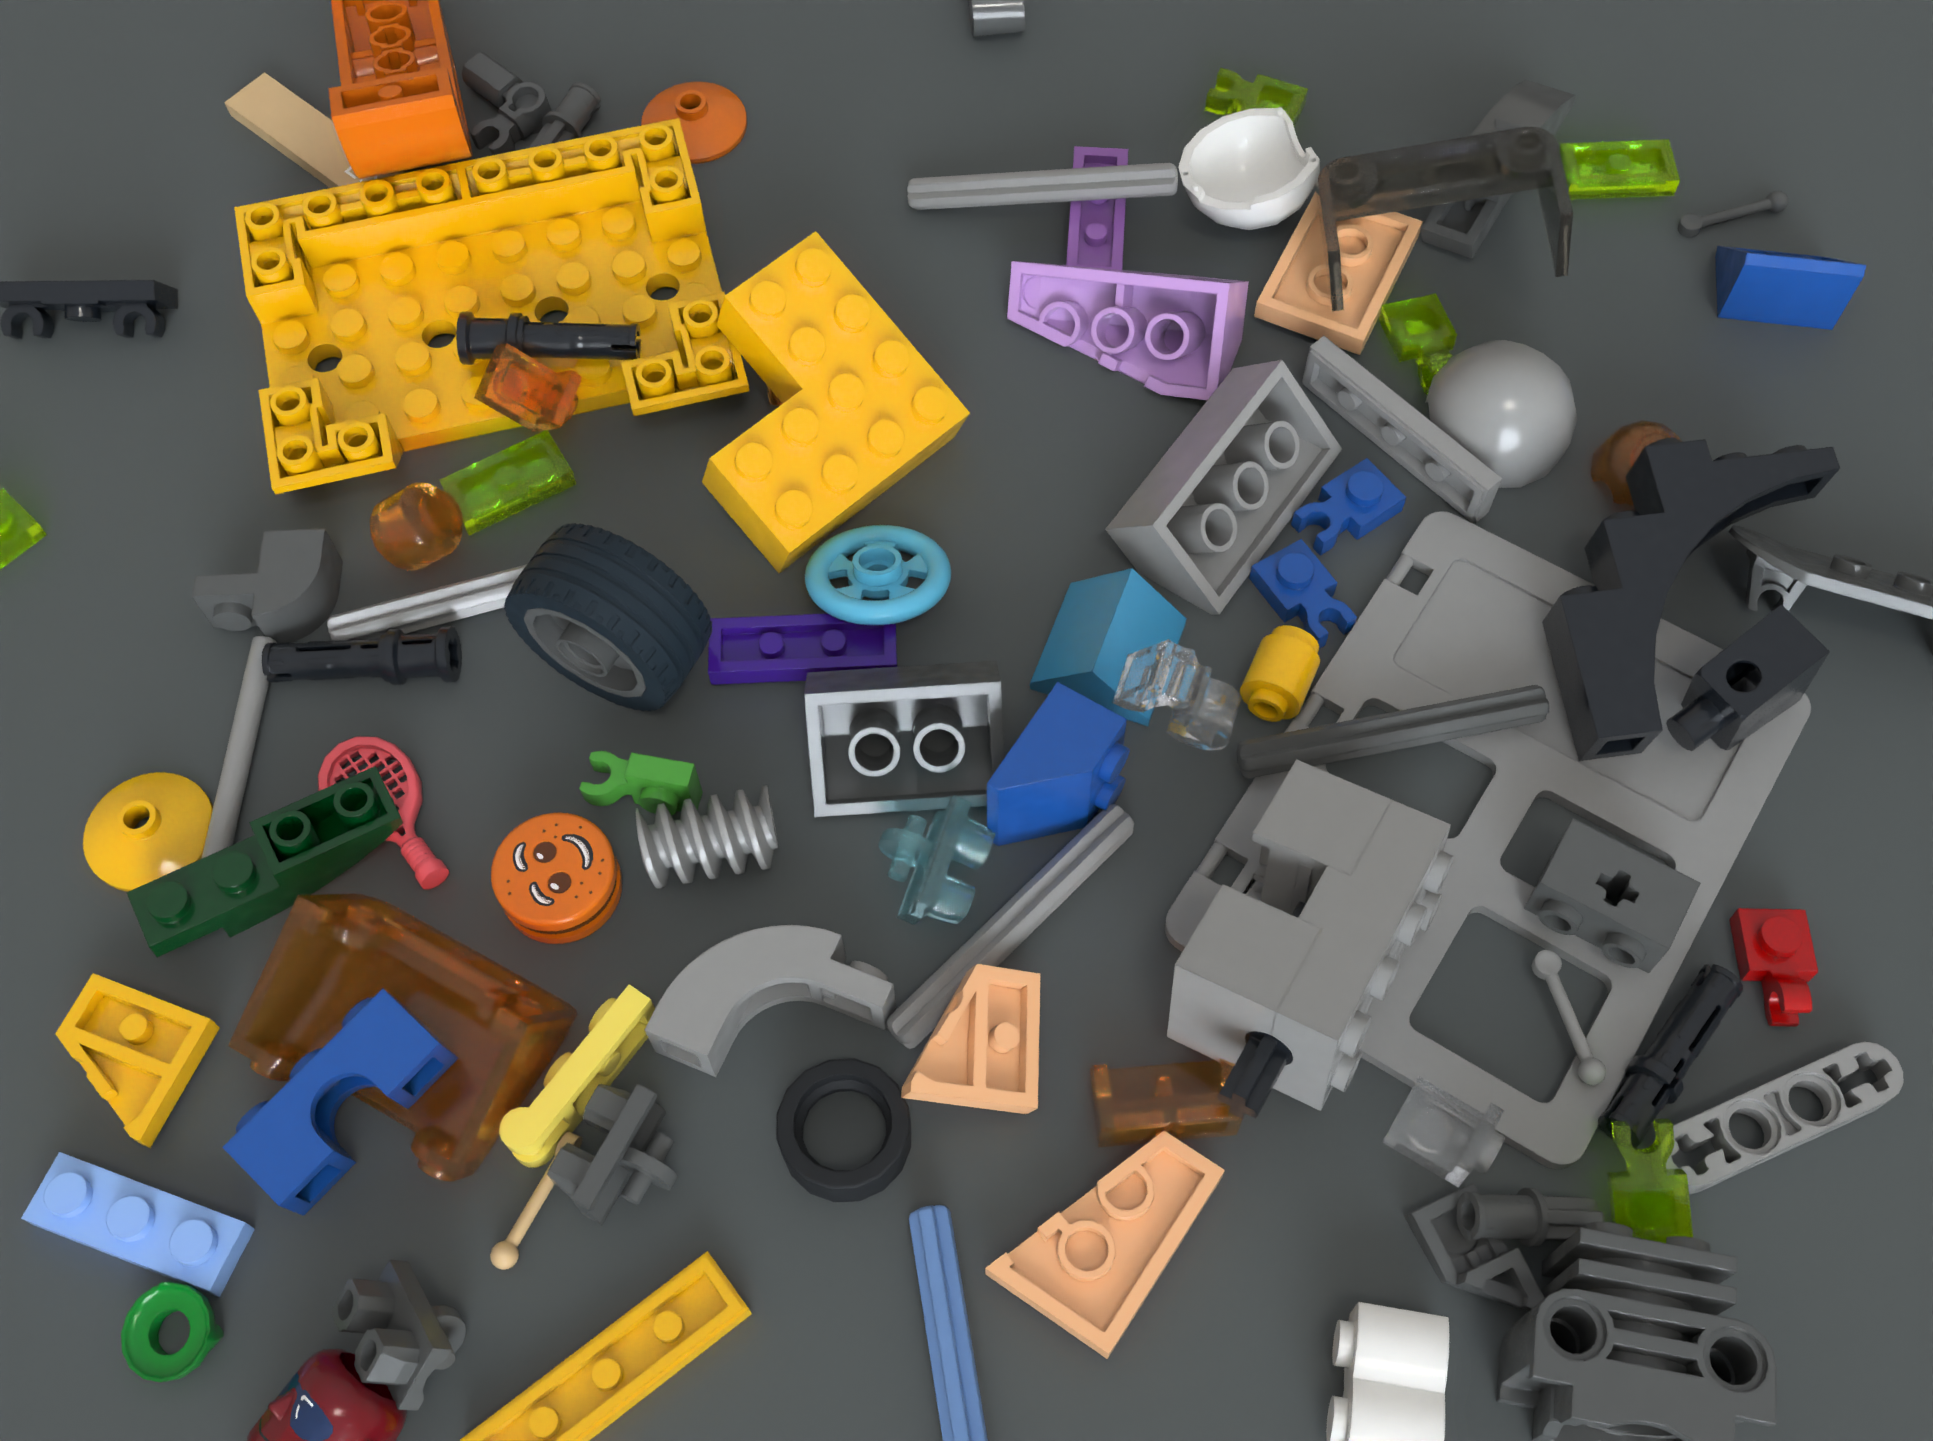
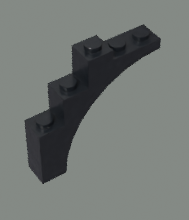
M1665 438L1644 447L1625 476L1635 511H1622L1607 517L1601 522L1585 546L1595 586H1580L1564 592L1559 596L1542 621L1579 761L1642 753L1661 733L1663 729L1654 684L1656 634L1667 593L1683 563L1694 550L1733 523L1770 507L1815 498L1840 469L1833 447L1807 450L1805 446L1794 445L1782 448L1773 454L1747 457L1745 453L1735 452L1720 456L1713 461L1706 439L1681 442L1677 438Z

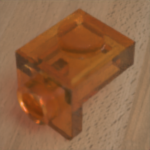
M508 343L496 345L474 398L533 432L559 429L572 417L577 408L578 395L576 392L582 376L572 370L556 373Z

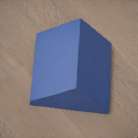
M1717 246L1715 255L1717 318L1833 330L1862 281L1866 265L1832 257Z

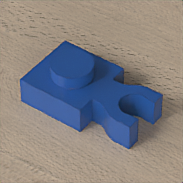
M1366 458L1323 485L1318 499L1320 502L1309 503L1296 510L1291 526L1298 533L1309 525H1319L1324 528V531L1316 535L1313 549L1321 556L1334 547L1338 536L1345 530H1348L1358 540L1403 510L1406 496Z
M1302 539L1252 565L1249 579L1284 623L1298 616L1303 622L1304 630L1317 640L1319 649L1326 645L1329 635L1320 622L1331 621L1335 623L1343 635L1350 632L1355 625L1357 616L1345 603L1332 598L1338 582Z

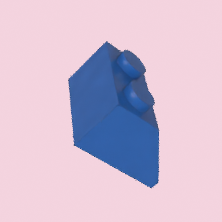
M1057 682L987 782V840L997 846L1082 829L1091 822L1099 808L1107 810L1111 804H1115L1126 781V778L1122 777L1120 772L1130 752V749L1124 746L1127 719Z

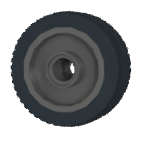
M581 523L562 525L540 546L515 580L504 603L506 616L509 618L508 621L512 624L513 629L516 630L519 637L524 640L530 649L538 654L542 660L546 661L548 665L587 691L619 706L632 708L633 710L655 711L663 707L677 692L703 653L712 633L711 617L707 613L708 610L704 607V603L674 570L632 541L626 540L622 536L613 534L608 530Z

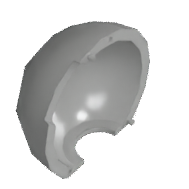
M1507 340L1486 341L1451 357L1433 377L1425 401L1429 406L1430 421L1502 478L1499 488H1521L1544 478L1564 456L1571 443L1577 422L1571 383L1561 367L1544 353L1527 345Z

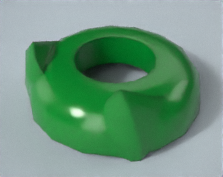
M173 1281L161 1282L158 1286L152 1287L138 1297L126 1314L121 1331L122 1353L129 1368L142 1379L155 1382L172 1381L183 1378L198 1368L208 1353L223 1338L224 1331L220 1325L215 1324V1313L206 1296L189 1285ZM181 1311L189 1321L190 1333L185 1345L178 1352L170 1355L162 1349L158 1333L162 1322L167 1316L173 1312Z

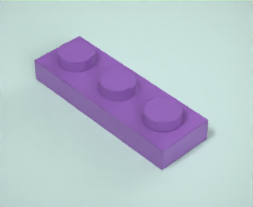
M1074 146L1073 168L1128 165V149ZM1126 198L1070 201L1066 265L1122 270Z

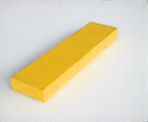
M707 1251L461 1438L460 1441H590L752 1313Z

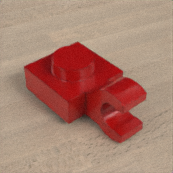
M1738 908L1729 919L1740 980L1761 981L1765 1016L1769 1026L1797 1027L1800 1024L1798 1013H1810L1812 1011V997L1807 982L1818 973L1806 910Z

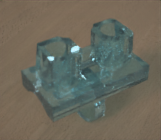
M953 795L949 800L946 811H937L934 814L926 838L922 835L927 821L917 815H909L904 829L888 828L883 831L878 848L884 855L892 859L887 875L893 880L905 882L910 868L915 867L897 918L915 925L923 917L929 916L936 920L957 925L967 916L975 895V887L947 875L951 860H954L977 870L984 864L995 837V832L967 817L972 802Z

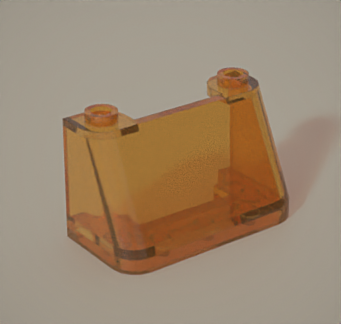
M356 893L298 895L228 1046L251 1059L249 1065L256 1073L272 1080L288 1081L290 1072L295 1064L309 1052L318 1048L322 1049L342 1029L343 1019L357 1003L365 998L374 997L384 988L404 1004L459 1059L409 1109L387 1097L379 1088L375 1087L364 1088L351 1095L416 1132L410 1148L415 1156L419 1158L418 1167L426 1174L443 1181H456L473 1175L500 1138L499 1127L504 1115L512 1109L521 1107L566 1040L578 1015L577 1010L563 999L388 902Z

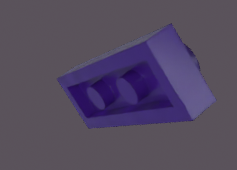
M828 613L710 619L712 621V633L708 646V675L711 685L806 681L808 672L898 667L896 623L876 626L860 625L837 619Z

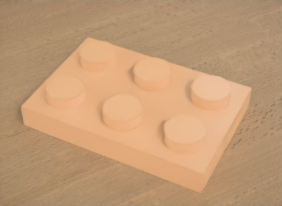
M1319 185L1257 300L1254 317L1316 340L1325 336L1339 348L1360 355L1419 237L1423 221Z

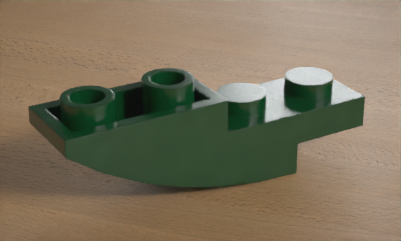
M376 766L249 822L255 835L127 892L147 944L158 958L220 928H223L231 938L300 902L343 874L382 844L403 824V821Z

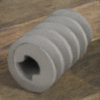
M768 785L761 787L758 806H752L743 789L736 790L733 808L730 811H726L717 794L710 795L706 815L702 816L698 813L692 800L685 799L680 820H674L663 803L657 805L654 824L647 825L639 809L636 808V826L644 868L656 888H665L667 886L671 867L674 868L683 884L693 882L696 863H700L709 879L718 878L722 858L727 859L735 874L745 873L749 853L753 854L762 870L770 869L774 849L779 848Z

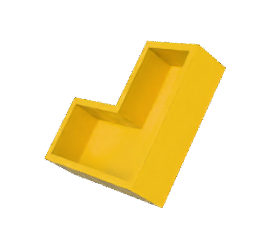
M815 231L724 296L716 326L783 404L710 457L702 483L775 570L781 573L951 441L970 412Z

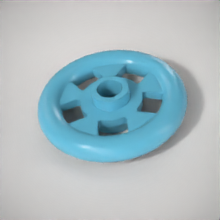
M893 525L863 526L831 537L812 554L805 570V585L813 602L823 611L837 619L860 625H889L920 616L941 600L951 580L949 559L945 551L933 539L918 531ZM899 551L906 552L914 557L905 562L902 560ZM854 554L852 561H849L846 558L847 556ZM846 576L848 577L849 586L835 589L830 583V579ZM909 577L925 579L916 589L906 587ZM867 597L873 600H862V598Z

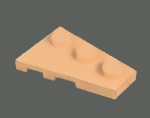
M1162 1131L1101 1178L1096 1186L1063 1212H1057L1038 1227L1036 1233L1007 1254L1005 1252L985 1268V1275L1108 1359L1220 1182L1225 1170L1166 1131Z

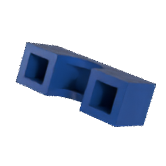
M382 988L374 997L363 999L346 1014L342 1022V1029L322 1049L318 1048L309 1052L295 1064L289 1075L290 1081L269 1101H263L255 1105L240 1119L236 1126L237 1133L223 1146V1149L278 1206L304 1216L356 1163L340 1146L334 1131L335 1117L344 1100L358 1090L375 1087L379 1088L387 1097L409 1109L459 1058L404 1004Z

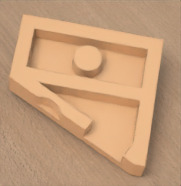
M976 964L969 969L904 1082L901 1098L1020 1114H1029L1038 1109L1040 973Z

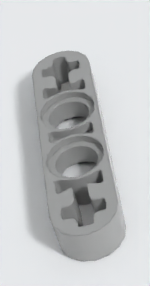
M1864 1041L1847 1046L1672 1126L1654 1142L1649 1152V1165L1653 1176L1663 1187L1673 1193L1689 1195L1703 1191L1876 1111L1899 1094L1904 1083L1902 1067L1898 1059L1888 1049L1877 1043ZM1857 1069L1859 1071L1871 1069L1878 1079L1872 1085L1870 1083L1859 1085L1844 1095L1837 1085ZM1791 1088H1807L1818 1096L1823 1105L1821 1120L1815 1122L1805 1120L1792 1110L1789 1103ZM1731 1115H1748L1759 1123L1764 1133V1143L1761 1148H1745L1736 1142L1729 1130ZM1708 1140H1711L1713 1148L1716 1150V1152L1707 1155L1693 1169L1690 1166L1678 1168L1672 1160V1156L1679 1148L1683 1152H1689L1704 1145Z

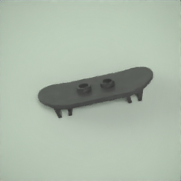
M1733 525L1728 531L1737 541L1748 548L1746 553L1750 558L1745 604L1750 610H1758L1757 601L1761 593L1766 590H1776L1780 592V600L1772 607L1771 611L1781 604L1789 611L1808 585L1933 620V581L1907 572H1897V575L1875 570L1872 569L1873 566L1871 564L1845 555L1835 554L1831 558L1798 549L1740 526Z

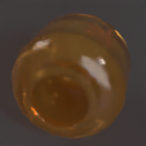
M425 482L409 484L385 497L374 506L369 519L370 535L377 551L392 565L407 571L423 569L450 555L459 546L463 532V516L455 499L446 491Z

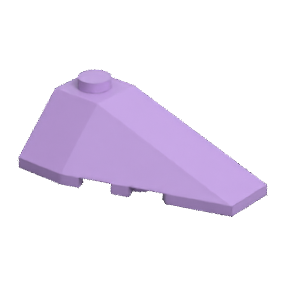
M1012 261L1007 319L1063 347L1069 346L1099 361L1098 364L1112 371H1119L1145 384L1144 387L1160 395L1207 401L1230 373L1242 341L1249 282L1187 275Z

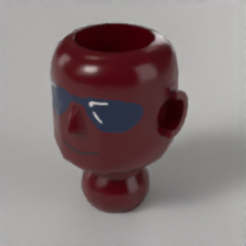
M323 1349L307 1359L276 1399L270 1402L268 1409L250 1430L247 1441H396L405 1425L407 1410L397 1409L395 1400H393L387 1385L361 1382L354 1366V1353L343 1349Z

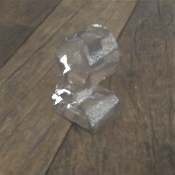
M1167 639L1127 655L1112 703L1127 710L1142 713L1155 707L1168 705L1173 710L1166 733L1183 744L1202 750L1214 751L1228 746L1241 702V696L1233 686L1210 678L1212 668L1198 663L1193 649L1182 647Z

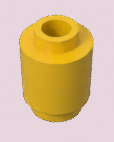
M1282 625L1274 628L1271 634L1261 640L1240 688V695L1243 701L1248 705V709L1258 718L1277 722L1282 719H1292L1299 714L1320 665V657L1318 655L1319 644L1310 633L1295 626Z

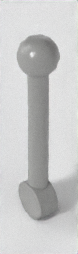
M1542 950L1538 952L1532 961V971L1538 978L1547 982L1579 1058V1078L1588 1085H1597L1605 1079L1606 1067L1602 1061L1593 1057L1558 973L1562 967L1561 958L1553 951Z

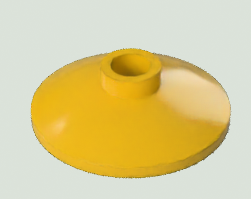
M148 773L124 781L109 791L98 802L88 818L83 835V850L87 863L92 871L106 884L129 892L196 862L202 857L213 810L212 802L195 782L174 773ZM149 817V820L144 826L134 829L137 823H139L142 819Z

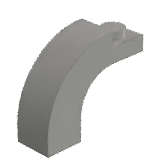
M800 925L763 927L740 933L721 941L689 963L663 994L645 1028V1032L656 1053L716 1077L743 1026L761 1011L780 1003L805 1001L820 1004L886 1031L887 1019L896 1009L894 984L887 981L888 977L886 974L870 964L852 961L849 966L845 965L846 955L841 934L826 929Z

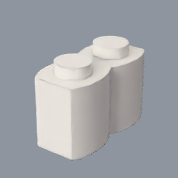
M1358 1302L1349 1315V1321H1337L1333 1340L1332 1361L1334 1366L1344 1367L1343 1397H1331L1327 1416V1441H1444L1445 1388L1449 1359V1317Z

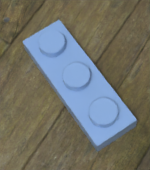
M61 1152L58 1153L21 1219L34 1226L218 1297L221 1296L255 1230L244 1221Z

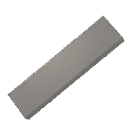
M1321 337L1310 346L1302 384L1470 522L1476 524L1489 513L1502 480L1499 475L1327 337Z

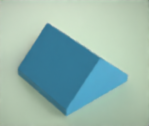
M1133 568L1072 582L1069 585L1031 679L1030 689L1049 695L1055 684L1059 682L1129 721L1149 726L1187 618Z

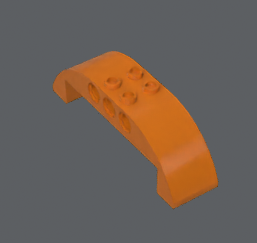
M331 0L341 86L328 88L331 117L342 148L355 175L359 179L471 158L473 156L471 141L440 0Z

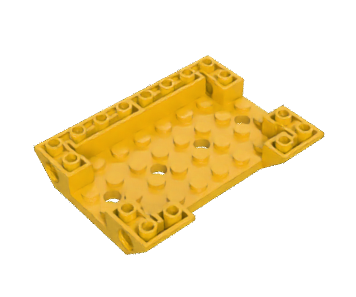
M679 118L234 207L246 297L262 327L270 387L260 389L259 397L271 487L275 494L395 469L403 452L627 403L631 404L633 416L750 391L741 354L716 326L725 292H722L706 231L702 204ZM663 287H671L678 290V293L668 300H656L650 297L654 291ZM561 310L568 314L558 323L629 325L638 323L640 326L641 334L636 337V339H641L640 358L633 360L530 358V361L522 366H512L509 360L476 359L472 365H463L460 362L457 351V321L462 311L472 312L475 318H509L511 313H522L523 316L529 318L530 322H541L540 319L546 313ZM437 335H455L453 341L445 347L433 348L428 346L429 342ZM331 357L341 358L337 367L327 372L315 371L316 366L322 360Z

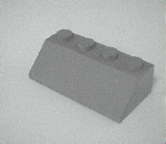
M1283 360L1233 368L1105 530L1138 573L1211 615L1220 614L1250 574L1252 565L1260 561L1292 518L1294 512L1298 510L1336 459L1342 448Z

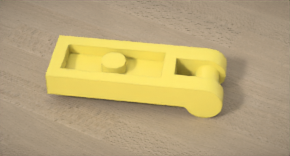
M630 984L617 999L610 998L598 1008L590 1021L589 1034L573 1053H564L553 1063L544 1079L543 1085L545 1088L529 1107L512 1109L504 1115L499 1127L501 1140L522 1165L528 1168H537L550 1161L555 1155L556 1147L562 1136L567 1131L573 1132L583 1120L585 1106L599 1084L610 1086L648 1039L645 1028L655 1007L649 997Z

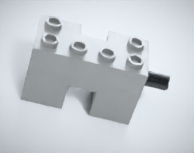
M1296 759L1253 832L1252 841L1262 845L1259 865L1253 873V879L1256 880L1254 885L1248 890L1247 894H1244L1222 884L1174 967L1167 1037L1232 1068L1217 1096L1219 1101L1230 1106L1229 1112L1242 1119L1245 1114L1257 1118L1272 1088L1319 1111L1322 1110L1333 1087L1342 1092L1346 1091L1362 1055L1358 1050L1372 1019L1371 1016L1367 1015L1373 998L1375 997L1381 1001L1385 999L1400 965L1399 958L1405 946L1411 947L1420 929L1425 932L1428 930L1442 898V894L1439 891L1444 884L1454 859L1453 855L1443 852L1451 824Z

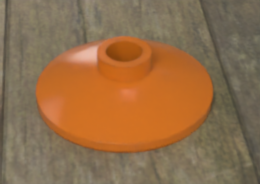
M686 82L665 89L648 103L641 121V125L679 118L691 164L706 163L725 156L741 142L747 128L746 110L739 97L731 90L709 82Z

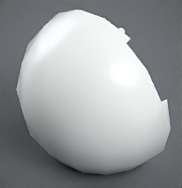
M1281 107L1253 108L1223 116L1199 130L1184 147L1178 168L1183 186L1191 202L1199 211L1217 224L1253 230L1277 225L1302 207L1319 179L1320 159L1311 147L1305 149L1306 153L1303 151L1296 136L1293 121L1285 110Z

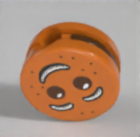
M557 812L542 814L528 819L515 827L503 839L493 858L491 883L498 902L509 921L518 931L539 942L565 944L578 941L593 934L608 921L621 897L622 873L608 838L598 826L584 817Z

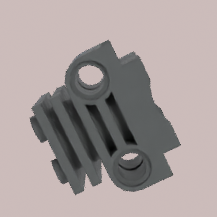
M1591 1222L1586 1225V1228L1580 1227L1542 1261V1276L1555 1279L1541 1289L1545 1299L1515 1322L1503 1336L1499 1354L1496 1402L1534 1409L1532 1440L1735 1441V1426L1743 1422L1769 1427L1776 1425L1777 1366L1772 1347L1766 1337L1754 1326L1737 1319L1717 1316L1737 1304V1288L1720 1285L1721 1282L1737 1273L1736 1256L1710 1252V1244L1708 1242L1693 1237L1671 1236L1666 1237V1243L1635 1238L1633 1237V1230L1625 1225L1611 1222Z

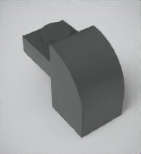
M325 528L263 531L257 573L195 575L192 598L213 628L244 631L250 627L258 626L264 636L274 639L277 643H293L318 629L332 613L339 595L343 561Z

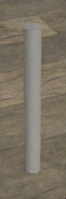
M255 636L252 638L201 859L233 845L269 682L266 680L267 676H264L262 669V651L265 644L277 643L270 637Z

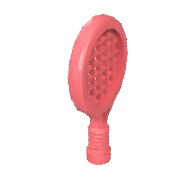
M356 736L338 743L323 760L318 773V791L336 784V781L342 777L345 779L349 778L347 774L353 770H356L358 774L374 766L377 768L384 764L386 768L381 770L379 774L381 778L388 773L392 775V777L383 782L395 806L399 807L398 812L403 821V824L385 841L394 842L401 848V855L404 856V859L415 872V879L423 889H433L442 884L449 875L448 868L442 860L436 858L424 839L418 837L415 832V822L423 802L422 781L411 759L395 744L378 737ZM359 755L362 756V758H360L356 762H353L352 758L357 757ZM377 755L379 759L371 764L369 760ZM389 759L395 760V762H393L390 765L386 763V761H388ZM348 761L351 763V765H349V766L346 767L345 769H342V767H343ZM366 762L368 767L360 771L358 767ZM398 766H401L403 768L396 774H394V772L392 771ZM406 775L407 780L401 783L399 779ZM396 781L398 786L390 790L388 786ZM403 790L405 794L396 799L394 795Z

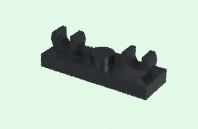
M155 280L0 281V307L6 308L1 317V329L4 336L22 339V323L27 317H31L33 320V335L41 338H51L54 332V323L51 316L45 310L64 311L66 320L78 322H99L102 320L101 312H116L113 318V327L117 335L133 338L134 320L138 316L143 315L146 321V335L163 337L165 321L156 309H178V289Z

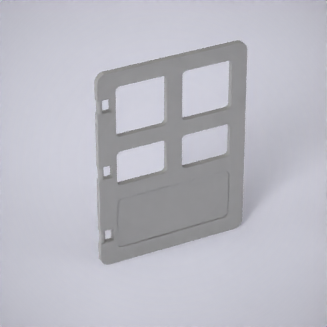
M1439 511L1427 515L1422 520L1401 552L1394 567L1373 595L1312 689L1299 714L1291 721L1285 732L1309 728L1308 726L1322 705L1341 715L1336 722L1338 723L1356 719L1360 711L1366 706H1376L1390 713L1531 685H1538L1544 689L1550 709L1543 722L1442 741L1488 766L1492 771L1493 778L1460 834L1455 838H1447L1443 852L1453 855L1454 859L1444 884L1439 891L1442 894V898L1428 930L1425 932L1420 929L1411 947L1405 946L1399 958L1400 965L1385 999L1381 1001L1375 997L1373 998L1367 1015L1371 1016L1372 1019L1358 1051L1362 1053L1361 1058L1533 1160L1548 1168L1564 1169L1576 1163L1588 1147L1599 1125L1598 1118L1610 1104L1625 1075V1069L1639 1048L1811 713V703L1808 696L1804 693L1800 701L1730 750L1721 749L1711 738L1693 751L1686 750L1672 737L1666 722L1683 709L1681 703L1694 675L1724 649L1661 618L1656 634L1654 684L1663 730L1642 753L1579 761L1542 621L1559 596L1564 592L1580 586L1595 585L1455 514ZM1411 567L1429 576L1418 595L1399 586ZM1327 764L1314 766L1318 769L1328 772L1326 769ZM1289 771L1254 778L1215 838L1206 856L1170 907L1165 921V934L1169 942L1181 952H1183L1221 885L1210 878L1225 855L1245 865L1231 888L1245 894L1254 880L1253 873L1259 865L1262 845L1252 841V835ZM1547 798L1660 858L1672 869L1701 883L1670 949L1650 973L1639 968H1627L1614 963L1603 954L1601 948L1576 935H1564L1549 929L1540 921L1537 915L1524 909L1534 886L1506 872L1501 866L1500 859L1535 799ZM1481 913L1542 948L1555 952L1560 958L1600 979L1605 984L1607 996L1585 1035L1593 1057L1602 1061L1606 1067V1076L1601 1083L1588 1085L1582 1082L1578 1076L1580 1061L1576 1053L1552 1100L1547 1103H1541L1413 1029L1410 1024V1014L1469 914Z

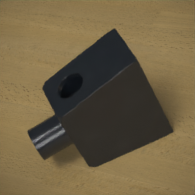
M1781 604L1699 669L1681 703L1683 709L1667 720V728L1676 742L1686 750L1693 751L1710 738L1721 749L1730 750L1800 701L1830 651Z

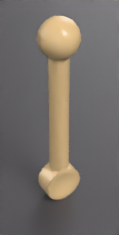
M567 1131L556 1147L555 1157L567 1142L580 1148L582 1137ZM548 1169L505 1241L498 1242L492 1248L490 1260L496 1268L506 1270L517 1263L519 1257L517 1247L555 1185L547 1175Z

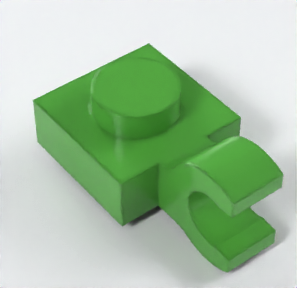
M607 751L591 752L589 760L593 770L600 773H609L610 777L602 784L581 782L579 789L584 800L589 804L607 806L615 803L623 796L632 795L635 804H639L643 809L656 814L657 805L663 803L671 815H674L676 811L681 812L685 799H691L698 810L703 791L694 763L632 752L629 760L618 758Z

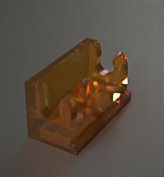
M1219 1058V1062L1213 1059L1209 1061L1108 1069L1107 1064L1092 1065L1089 1075L1098 1147L1148 1143L1162 1131H1166L1178 1140L1237 1135L1243 1119L1229 1112L1230 1106L1219 1101L1217 1097L1235 1064Z

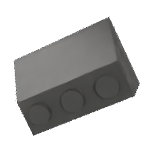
M997 660L807 673L804 699L814 817L987 806V782L1005 758L1001 680Z

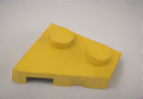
M93 973L55 1034L72 1058L78 1061L87 1072L86 1077L99 1095L108 1101L125 1124L123 1128L129 1136L141 1145L151 1148L220 1027L208 1017Z

